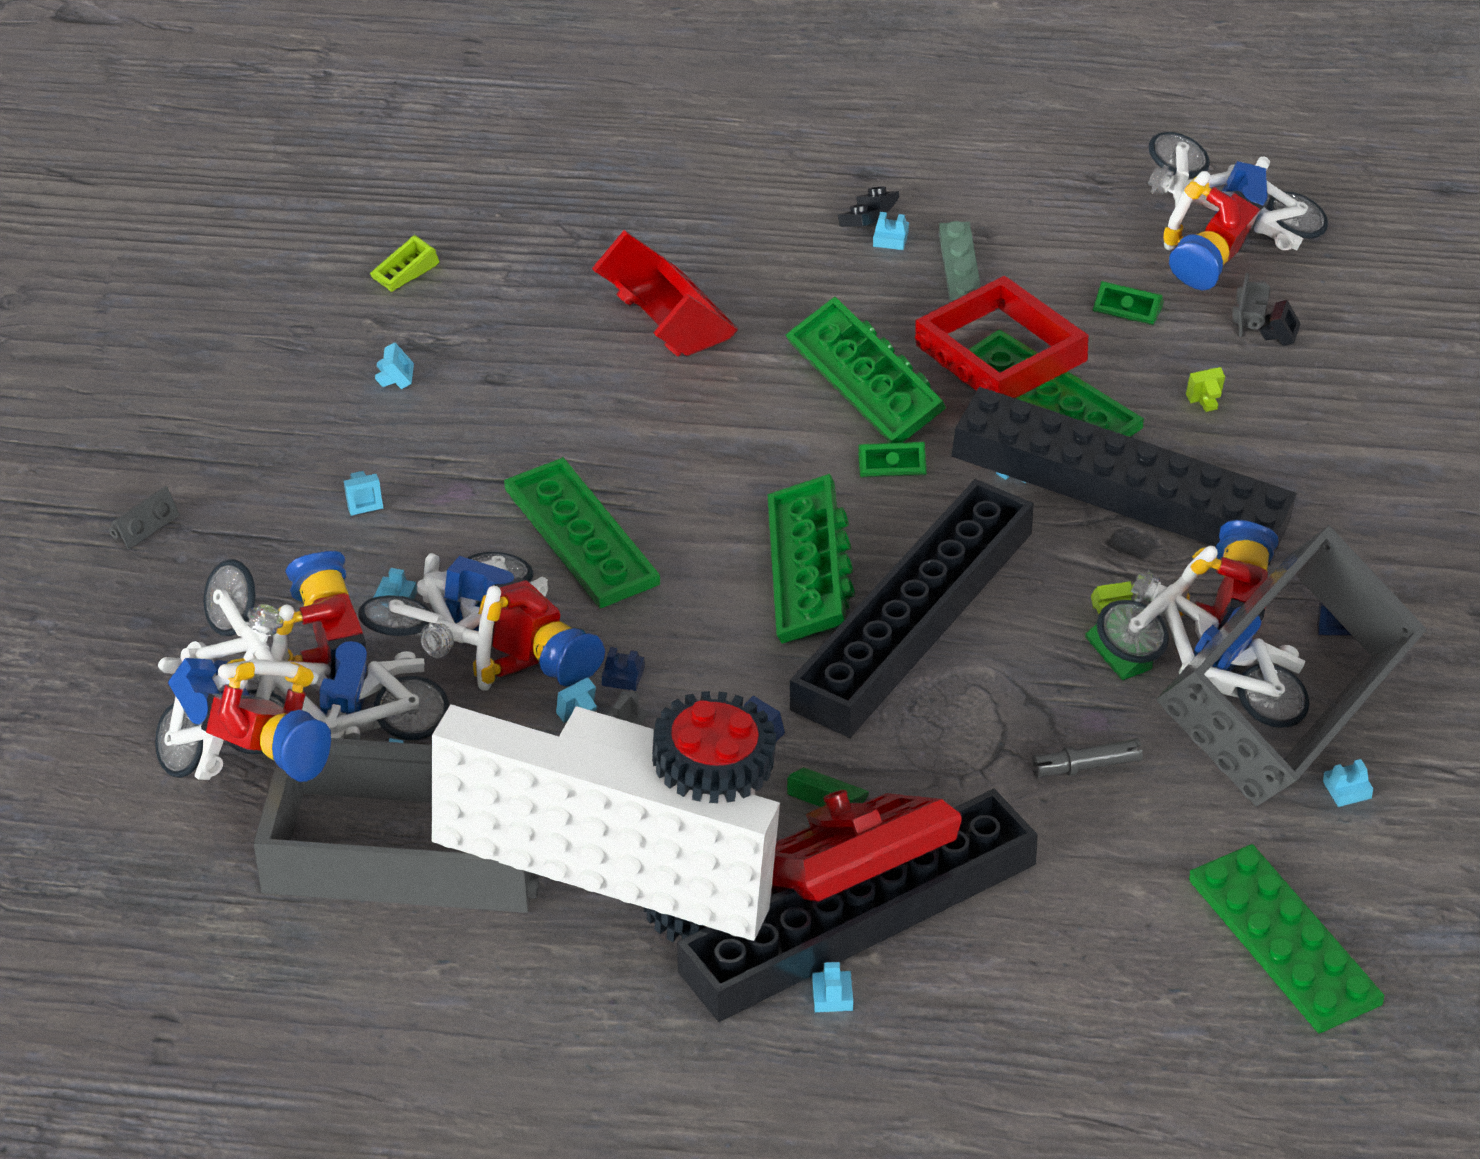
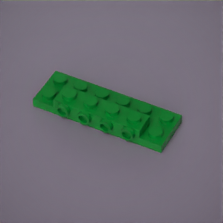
M834 296L785 336L789 343L890 443H903L944 411L946 406L943 400L930 388L931 384L921 372L915 374L912 371L913 367L905 356L900 354L897 357L894 354V348L885 337L879 339L876 336L877 332L867 320L861 322Z
M830 474L767 494L776 634L782 644L841 625L846 619V609L850 608L849 599L855 597L853 583L847 577L848 574L853 573V566L848 554H845V551L851 550V543L848 534L843 530V528L849 526V521L844 508L837 507L835 482Z

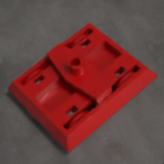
M847 790L832 792L823 798L824 802H826L825 806L806 814L810 827L776 841L771 893L777 894L787 888H793L803 899L819 902L956 840L962 821L961 814L943 799L885 793L865 803H850Z

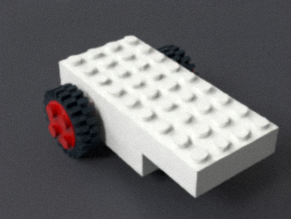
M710 691L701 692L700 701H697L693 693L685 695V705L679 699L671 702V709L665 707L661 711V718L657 717L655 729L576 706L560 736L450 704L432 734V842L467 852L480 858L496 860L499 863L584 888L587 891L610 896L623 902L642 906L644 912H647L646 918L650 924L655 922L654 930L659 934L667 930L666 939L672 942L676 940L678 935L684 939L707 927L754 941L770 908L780 802L755 795V791L763 787V780L768 781L771 776V770H773L776 746L774 724L772 721L767 722L768 714L764 710L757 713V704L750 701L743 707V697L735 694L732 702L726 701L727 692L720 691L718 692V700L711 699Z

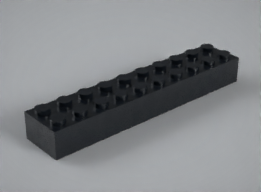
M982 387L977 389L955 428L951 457L1215 547L1220 542L1221 526L1234 520H1246L1271 529L1278 536L1280 544L1290 522L1297 494L1296 492Z
M974 479L790 679V711L851 738L1032 534L1034 503Z
M993 788L954 807L961 814L962 821L956 840L819 902L803 899L793 888H787L771 896L769 911L754 941L740 936H733L727 932L710 927L678 941V973L715 1019L721 1022L811 977L812 973L823 971L824 963L841 962L1036 865L1038 834Z

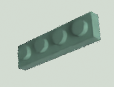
M953 221L950 223H939V238L950 302L981 287L970 222Z

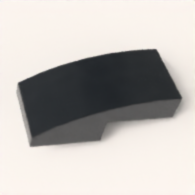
M885 186L868 188V194L856 197L857 205L850 206V211L838 214L839 227H863L877 221L880 212L887 213L900 197L899 191H886Z

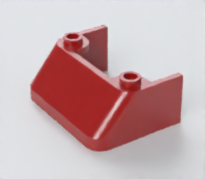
M625 230L592 267L597 274L619 289L616 295L629 306L634 302L656 322L659 327L653 333L666 342L664 345L678 357L682 353L690 356L727 341L739 330L682 270Z

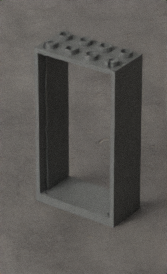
M1328 525L1289 554L1156 700L1165 709L1167 714L1187 732L1193 742L1199 745L1215 762L1216 766L1241 790L1242 794L1257 807L1300 778L1427 629ZM1296 575L1372 658L1283 759L1204 674Z
M331 738L330 753L323 770L315 778L307 782H298L289 777L276 764L254 840L261 893L528 913L530 900L537 899L539 877L535 876V873L516 869L499 863L496 860L480 858L470 853L291 840L303 794L432 803V745Z

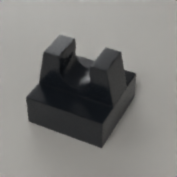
M1288 300L1276 302L1273 312L1265 317L1267 326L1261 327L1260 332L1265 341L1279 339L1282 346L1295 343L1301 323Z

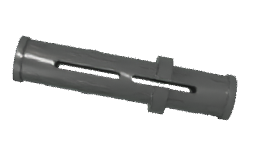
M1135 738L1133 740L1074 749L1072 746L1064 747L1062 752L1033 755L1031 762L1032 767L1038 766L1037 770H1033L1036 778L1061 773L1071 776L1076 775L1079 770L1142 761L1143 751L1142 749L1136 750V747H1140L1141 743L1138 738Z

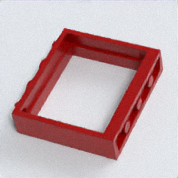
M1005 275L915 320L916 346L976 391L979 387L1017 398L1088 361L1089 335ZM1000 309L1051 347L999 373L948 334Z

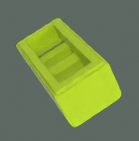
M413 235L370 272V275L374 280L392 292L431 270L440 261L433 247L416 235ZM391 274L394 277L389 280L385 275Z

